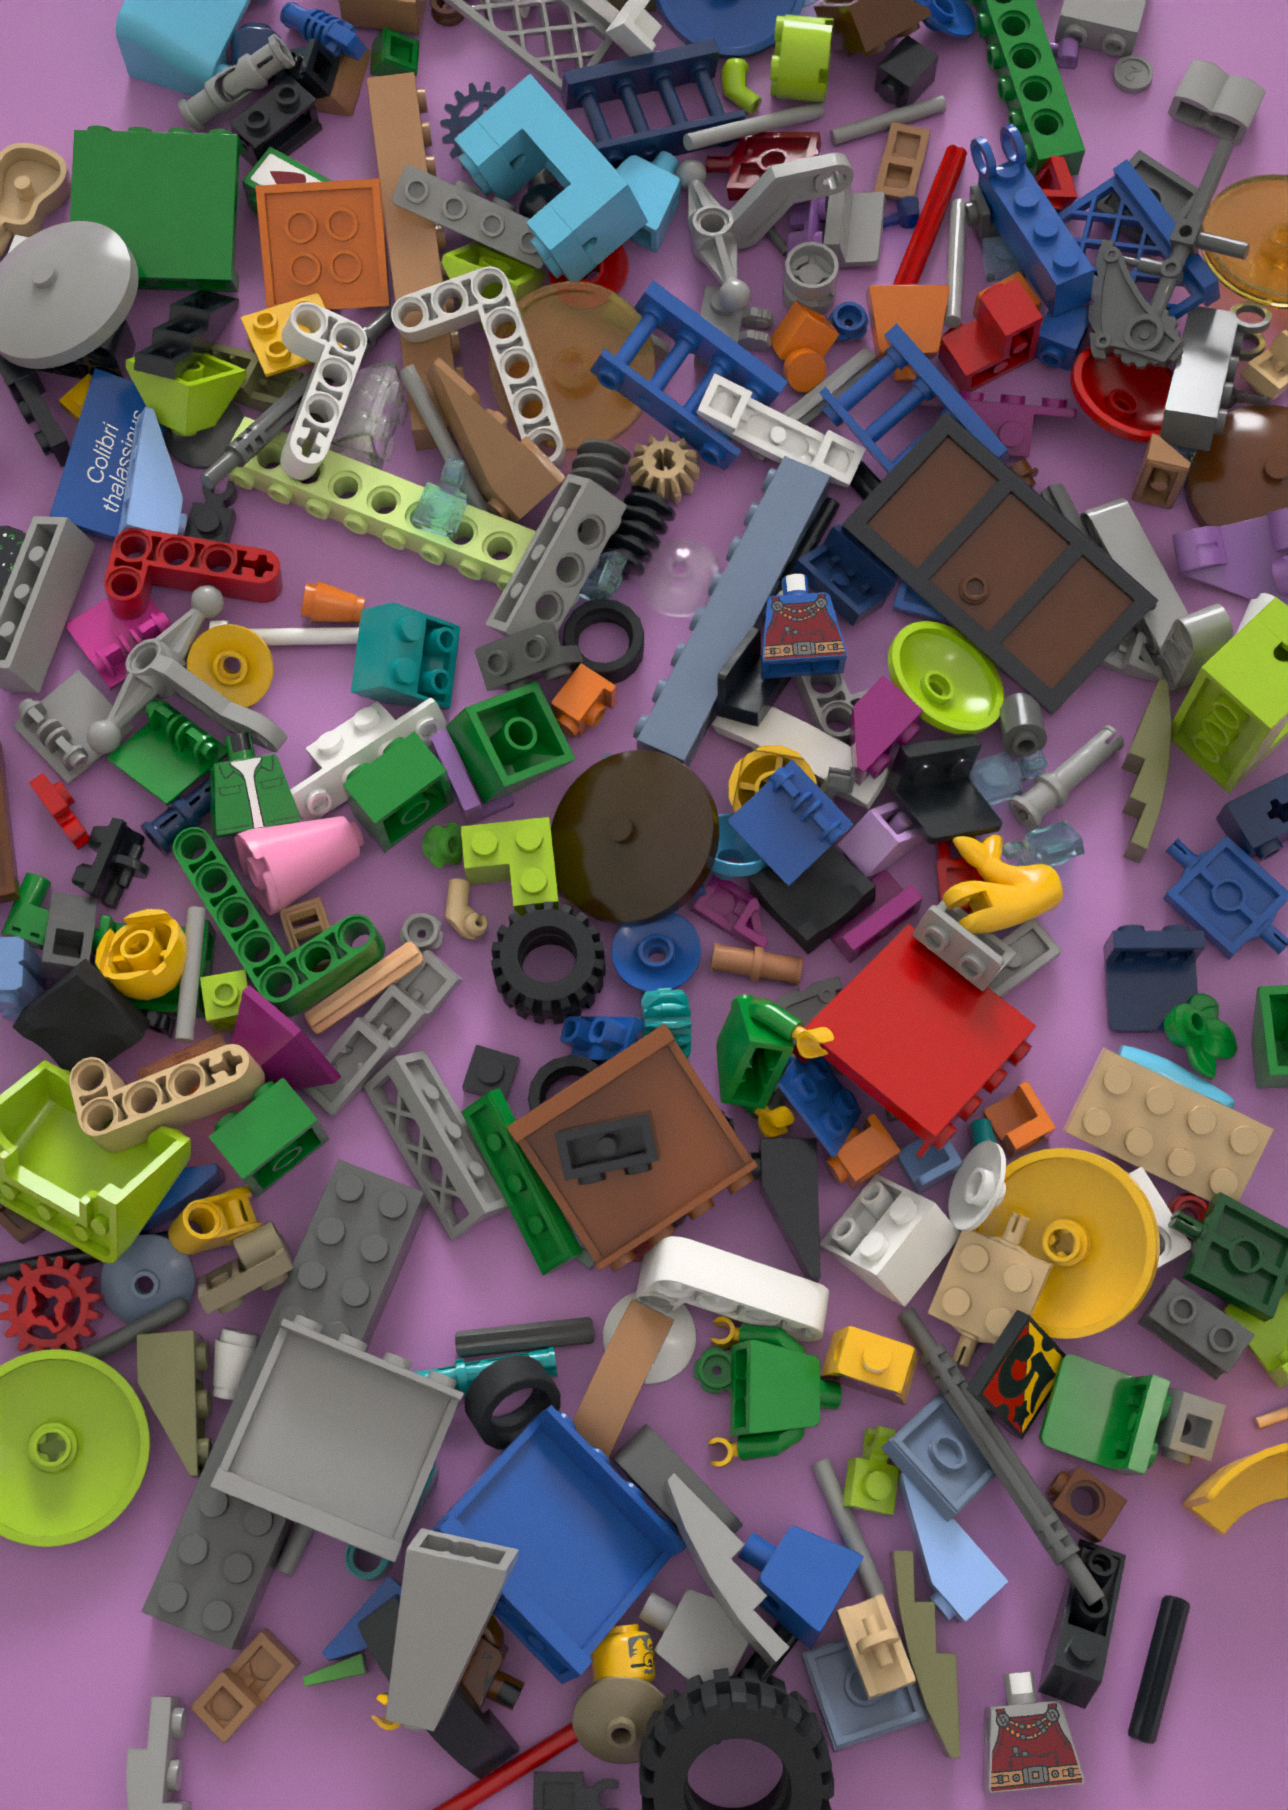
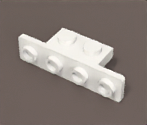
M429 698L395 720L376 701L369 707L359 710L352 718L334 730L324 733L317 741L306 747L305 749L312 761L320 770L290 790L301 819L303 821L318 820L347 801L348 798L343 783L347 781L350 772L363 763L370 764L383 755L385 747L394 739L399 737L406 738L415 731L427 747L432 744L430 736L445 729L447 730L446 725L448 724L437 702L433 698Z

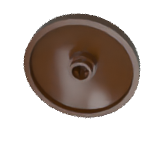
M1253 405L1233 410L1226 415L1223 434L1213 435L1210 451L1192 449L1188 458L1191 464L1184 480V492L1189 510L1199 527L1223 526L1266 516L1269 512L1288 507V407Z

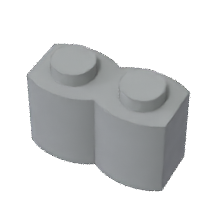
M1192 60L1174 95L1168 114L1184 125L1205 129L1213 137L1226 139L1233 144L1241 145L1266 91L1250 78L1229 76L1215 63Z

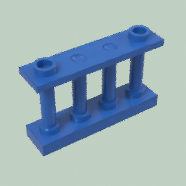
M653 280L633 308V310L641 315V320L615 356L604 348L589 371L597 376L598 381L604 387L619 392L679 438H685L687 444L697 450L705 462L718 466L725 471L742 450L731 443L733 438L720 430L716 432L700 420L696 413L713 375L717 374L753 392L750 398L766 406H769L777 398L788 381ZM656 328L675 341V345L653 377L648 381L630 368L629 365ZM688 354H693L707 364L709 370L685 405L681 406L663 391Z
M895 324L884 334L887 344L890 346L885 350L887 355L844 394L836 399L827 387L819 392L826 402L821 407L826 416L836 427L844 423L888 474L929 429L893 461H890L875 443L923 400L926 399L929 402L933 397L944 408L940 415L946 412L950 414L1001 461L1004 462L1010 457L1005 445L898 324ZM907 366L917 377L912 382L914 387L863 430L848 412L897 368L902 370Z

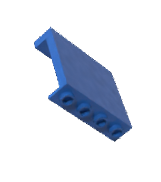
M552 1405L533 1417L431 1529L432 1531L519 1549L518 1560L493 1614L561 1684L573 1680L584 1673L593 1662L589 1657L666 1562L686 1548L685 1543L678 1537V1532L674 1525L666 1518L658 1516L646 1504L641 1491L632 1483L624 1481L610 1466L608 1457L600 1449L590 1446L576 1431L574 1422L566 1414L557 1411Z

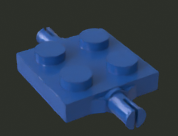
M1227 835L1212 849L1200 853L1198 856L1183 844L1179 838L1167 848L1165 852L1185 870L1180 880L1165 894L1163 900L1196 930H1204V937L1225 957L1230 959L1245 943L1253 941L1258 937L1269 945L1277 955L1288 946V938L1271 924L1275 919L1277 911L1288 901V890Z

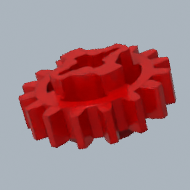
M39 1256L37 1259V1269L30 1263H23L20 1265L23 1274L22 1278L8 1277L6 1279L7 1283L13 1288L11 1294L0 1295V1301L9 1304L8 1311L0 1313V1320L11 1321L12 1326L4 1333L6 1338L21 1337L17 1346L19 1351H27L33 1345L35 1346L34 1352L49 1350V1348L66 1350L65 1345L73 1351H78L83 1348L79 1338L81 1335L86 1337H94L96 1335L95 1330L89 1324L91 1320L103 1319L104 1314L94 1310V1303L103 1300L104 1296L103 1294L91 1292L90 1288L98 1281L96 1276L81 1277L85 1268L84 1264L76 1262L68 1269V1257L57 1256L52 1266L48 1256ZM58 1275L64 1277L70 1283L56 1288L45 1276ZM26 1293H27V1294H28V1300H27V1304H26V1309H25V1311H23V1310H22L23 1300H24V1297H25V1295H26ZM47 1298L58 1299L59 1303L53 1308L56 1315H45L44 1310L49 1307ZM80 1302V1313L76 1321L74 1314L77 1303ZM46 1326L58 1338L46 1339L32 1331Z

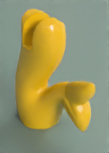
M993 834L987 836L981 842L966 836L952 839L955 847L966 862L975 867L979 874L987 881L961 882L952 886L943 895V901L947 910L967 905L971 906L974 913L958 921L970 933L985 934L1007 929L1054 910L1061 903L1063 888L1057 872L1045 864L1013 866L1000 860L1003 844L1001 835Z

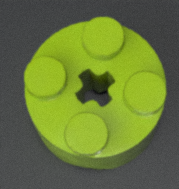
M788 14L777 16L775 55H772L770 72V96H777L778 99L825 103L834 18Z

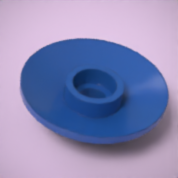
M913 0L929 7L931 16L922 22L932 31H941L949 36L963 39L969 37L976 28L975 17L965 0Z
M676 913L645 925L621 926L613 939L611 950L613 964L620 978L632 988L642 992L657 991V988H671V990H675L681 987L694 975L701 959V943L698 933L688 920ZM655 953H661L665 956V959L661 962H651L649 960Z

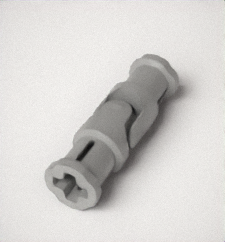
M272 34L268 38L269 43L252 55L244 54L238 59L236 65L225 68L204 83L205 88L190 99L182 98L178 101L181 114L196 132H202L205 129V123L219 113L227 114L243 103L253 92L252 89H263L268 85V79L285 67L291 69L295 66L291 52L276 34ZM273 57L271 61L263 65L266 61ZM228 94L232 95L236 100H233Z

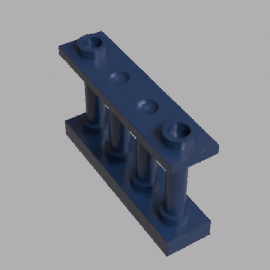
M715 39L563 72L561 99L565 110L580 107L584 109L596 140L592 144L615 170L632 155H637L651 162L654 161L661 151L678 156L717 146H730L735 142H739L740 138L688 151L684 147L683 137L688 133L745 120L746 118L743 109L725 113L711 79L715 78L720 52ZM696 83L709 117L688 122L674 87ZM659 91L672 125L650 130L637 95ZM620 99L634 134L612 139L599 103Z

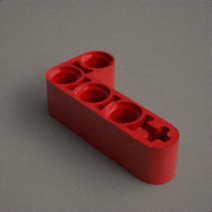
M139 528L123 530L116 536L104 579V587L110 608L117 617L124 620L138 618L146 611L153 585L191 592L195 591L199 586L210 585L220 590L223 597L259 603H268L275 600L283 589L280 561L272 551ZM132 553H143L141 557L128 558V556ZM176 559L186 560L183 564L180 565L170 564L172 561ZM218 566L228 567V569L223 572L211 571L212 569ZM124 590L135 591L134 593L128 596L118 595L121 591Z

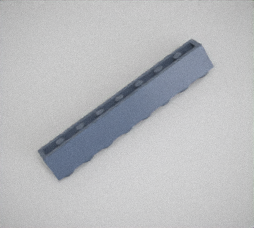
M787 456L783 457L777 470L774 468L769 470L762 486V491L765 494L759 504L756 502L751 504L744 520V526H747L742 538L736 536L730 544L726 555V560L729 563L724 573L717 571L710 583L708 595L711 598L705 608L700 606L697 608L689 626V630L693 632L687 644L680 642L673 654L671 666L674 669L668 680L665 678L660 679L652 697V702L655 705L650 715L643 714L635 727L633 738L637 739V750L656 751L669 755L689 768L718 711V673L751 627L760 629L766 616L767 598L774 596L780 583L779 579L788 563L794 558L801 540L825 498H827L831 475Z

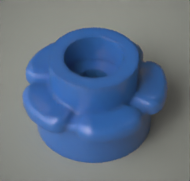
M843 302L829 316V321L839 333L837 339L841 341L859 340L867 332L866 325H868L869 319L864 308L858 303ZM845 322H851L852 325L847 326L845 325Z

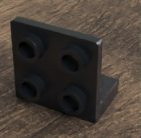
M973 733L901 745L899 747L885 786L928 844L952 841L953 838L959 836L973 837L999 832L1003 822L968 778L982 746Z

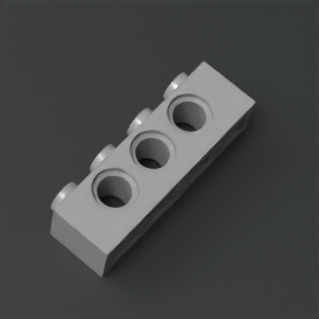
M568 474L485 625L502 636L507 637L544 622H553L558 635L559 628L566 615L576 605L580 595L579 592L587 577L597 567L600 561V554L608 539L618 529L621 523V516L627 505L591 479ZM581 522H582V524H583L582 532H581V534L578 536V528H579V525H580ZM562 560L561 570L557 574V565ZM541 598L540 608L536 612V603Z

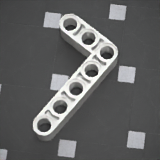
M492 266L483 267L399 298L392 307L391 317L400 334L410 342H423L482 321L521 440L527 436L537 446L545 440L555 442L557 446L556 451L549 459L557 468H560L565 462L567 455L566 447L513 290L504 272ZM499 283L503 286L499 296L493 299H487L482 296L483 289L488 284ZM459 297L463 299L462 306L458 311L454 313L443 311L444 303L449 298ZM412 311L423 313L422 321L417 326H404V319L408 313ZM511 322L516 325L515 332L509 338L501 339L495 336L496 329L502 323ZM523 361L529 364V371L524 377L515 379L509 376V369L514 363ZM530 401L541 402L543 409L539 416L531 419L522 416V410L526 403Z

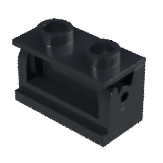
M290 75L229 122L232 133L238 135L245 149V155L241 156L253 167L269 147L290 156L323 129L314 105L317 100Z

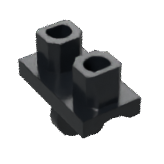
M112 817L109 826H94L88 842L89 848L97 853L93 865L82 863L76 867L71 879L72 883L93 898H97V901L105 907L116 909L124 889L129 888L133 877L146 879L149 874L150 868L140 862L145 850L142 847L145 837L129 828L127 822L123 819Z

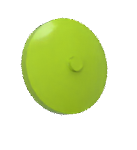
M51 1349L30 1352L0 1366L1 1536L20 1544L40 1547L62 1546L75 1543L98 1533L122 1514L136 1496L149 1463L151 1448L149 1422L143 1404L134 1388L124 1376L106 1362L81 1352Z

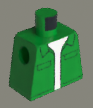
M251 732L224 737L229 761L216 763L210 768L212 839L236 836L244 830L300 822L298 809L277 755L255 756Z

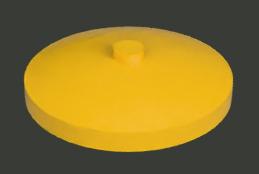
M1070 1148L1044 1149L1022 1156L1007 1165L1004 1179L1006 1192L1001 1204L993 1208L985 1221L974 1230L987 1236L1002 1237L1011 1212L1021 1214V1216L1030 1219L1019 1245L1031 1256L1053 1265L1032 1318L1049 1337L1059 1339L1086 1337L1106 1331L1119 1324L1145 1298L1155 1278L1159 1262L1160 1238L1158 1225L1152 1206L1143 1190L1117 1164L1100 1155L1084 1150Z

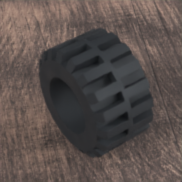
M544 902V909L536 910L533 903L525 906L526 914L521 917L515 911L508 917L510 925L508 927L500 926L497 931L498 942H493L491 949L493 975L498 992L502 994L504 1003L509 1009L515 1007L517 1015L525 1020L528 1015L533 1016L534 1022L538 1024H544L545 1018H553L555 1025L564 1023L563 1016L569 1014L571 1016H581V1008L585 1005L589 1009L595 1003V994L601 993L604 985L603 976H605L606 970L605 953L598 929L595 925H589L588 917L584 913L580 912L576 916L573 914L572 906L564 903L561 910L554 909V902ZM551 944L564 947L575 957L576 963L572 971L563 979L552 983L535 981L528 977L522 969L527 955L543 945Z

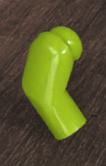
M730 58L725 62L721 70L722 93L731 102L749 115H752L759 108L762 98L746 87V72L749 71L747 62L741 58Z

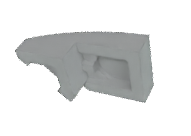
M1130 631L1099 665V667L1155 682L1163 674L1160 665H1154L1144 645L1148 641L1143 632L1134 635L1133 631Z

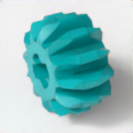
M657 988V991H646L641 1001L640 1018L645 1021L644 1027L641 1030V1038L665 1023L681 1051L688 1059L691 1052L692 1024L689 999L683 990H671V988Z

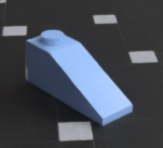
M145 407L135 423L118 534L129 528H139L183 536L187 521V515L181 513L183 496L155 411L152 408Z
M901 1473L898 1477L899 1487L926 1584L934 1592L929 1597L930 1602H935V1608L946 1620L949 1621L955 1617L960 1623L966 1622L1009 1581L953 1518L947 1522L906 1475Z

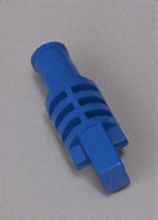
M288 2L281 10L280 21L285 27L299 32L306 43L309 42V39L316 38L334 57L344 55L359 61L367 50V47L361 43L360 38L355 34L357 29L352 24L322 9L308 10L299 6L296 2Z

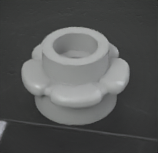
M415 913L409 916L400 930L402 945L411 941L419 948L422 954L425 950L438 949L444 938L443 932L440 931L441 922L437 917L426 913ZM420 931H425L426 936L420 938L418 937V933Z

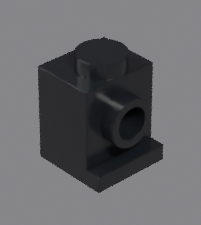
M316 38L309 39L308 45L305 47L289 50L293 56L295 66L291 69L285 67L273 76L274 85L277 86L290 75L315 99L330 96L340 65L336 58Z

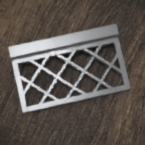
M444 0L559 93L562 92L563 80L558 77L556 62L575 60L577 69L584 67L583 59L587 58L591 59L585 67L598 64L613 42L605 32L620 12L606 0H510V2L491 4L490 0H482V5L469 6L463 0ZM559 4L567 12L568 24L549 26L546 5ZM538 6L542 27L522 29L519 8ZM511 9L515 30L502 32L494 26L492 11ZM479 12H484L485 18ZM590 29L603 40L597 50L581 52L578 31ZM570 32L574 53L555 55L551 34ZM543 35L547 56L533 57L528 53L524 37ZM511 38H517V43ZM549 63V69L543 64Z

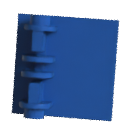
M793 760L784 767L781 766L769 777L770 781L727 820L732 828L788 886L854 825Z
M791 1055L777 1085L829 1154L835 1157L862 1111L858 1107L855 1096L838 1081L825 1058L822 1056L811 1058L804 1064L796 1056L793 1058Z

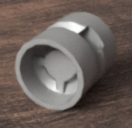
M803 242L795 246L788 253L785 261L782 292L783 303L788 311L795 300L821 315L827 314L832 308L835 300L839 264L833 250L825 244Z

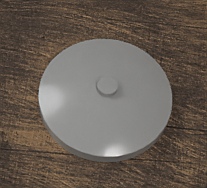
M65 222L33 234L5 256L0 262V354L5 359L18 366L32 369H45L65 365L84 357L98 348L119 328L134 303L139 275L137 263L132 252L116 232L94 222Z

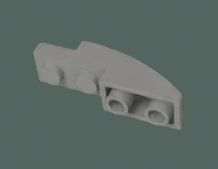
M152 1697L147 1747L127 1749L126 1787L128 1810H191L192 1801H172L173 1791L178 1792L180 1790L183 1772L182 1760H176L177 1739L184 1738L187 1724L186 1708H180L181 1697Z

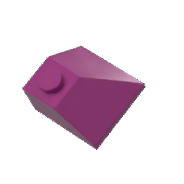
M250 985L243 990L232 1044L240 1045L246 1049L260 1065L265 1074V1083L270 1081L277 1083L280 1079L284 1078L293 1090L333 1084L342 1077L297 1025Z

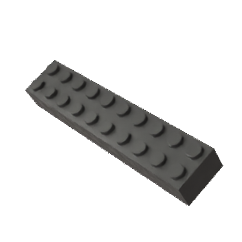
M338 1159L294 1259L293 1269L289 1271L288 1278L284 1282L141 1612L232 1650L242 1649L274 1573L275 1566L295 1522L211 1488L210 1485L223 1461L280 1330L283 1318L292 1322L296 1315L311 1319L323 1325L320 1334L337 1341L341 1333L352 1336L368 1344L365 1350L367 1352L429 1205L424 1192Z

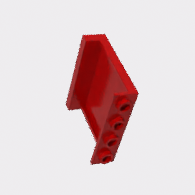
M908 924L804 1029L810 1030L819 1027L830 1029L834 1040L819 1043L820 1047L828 1052V1055L822 1057L924 1140L915 1154L918 1158L922 1159L932 1146L940 1151L957 1131V1128L952 1124L958 1118H961L964 1122L969 1120L983 1102L978 1097L983 1090L991 1095L1008 1074L1003 1069L1008 1063L1016 1067L1032 1048L1027 1039L1036 1028V1025L989 987L981 991L964 978L959 972L913 937L912 934L915 928ZM796 1042L792 1054L806 1064L811 1058L807 1059L801 1056Z

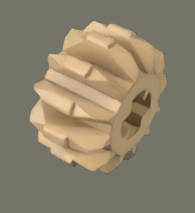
M668 432L663 437V441H657L650 434L647 439V446L637 444L634 449V458H631L628 468L632 475L631 486L639 485L646 487L664 500L665 498H671L678 505L681 501V493L691 495L694 491V482L700 476V468L696 464L698 456L695 449L687 450L685 438L673 443Z

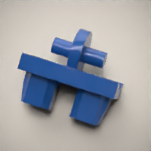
M568 1016L565 1019L560 1042L572 1047L571 1055L586 1057L596 1064H603L638 1041L636 1036L643 1029L645 1021L637 1017L581 1016L580 1018L578 1016Z

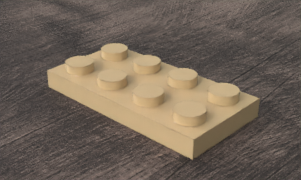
M1103 1047L1067 1119L1063 1131L1139 1168L1143 1167L1145 1171L1208 1201H1211L1214 1195L1221 1192L1239 1202L1274 1129Z

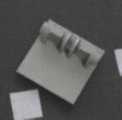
M77 670L43 700L33 701L31 698L23 700L18 706L20 719L12 726L69 785L105 755L99 754L90 748L87 743V732L89 727L96 721L108 718L113 705ZM130 722L120 730L121 740L135 729Z

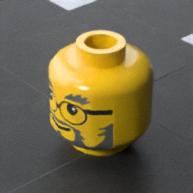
M638 1624L614 1626L591 1654L594 1682L608 1676L636 1677L649 1683L655 1679L656 1670L652 1638L647 1632L639 1631Z

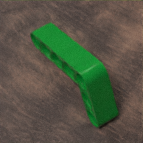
M189 827L182 830L176 836L173 842V852L182 869L258 992L286 1017L300 1014L382 959L386 946L384 939L374 923L368 917L361 914L345 917L287 955L227 858L211 836L199 827ZM206 848L199 858L192 859L196 851ZM227 881V884L221 891L212 893L217 884ZM248 915V919L243 925L233 927L239 917ZM369 935L368 941L363 946L352 947L354 940L359 936ZM270 949L269 955L263 961L254 962L256 955L260 951ZM331 959L329 966L324 971L314 973V969L320 961ZM292 984V988L287 995L276 998V993L280 987Z

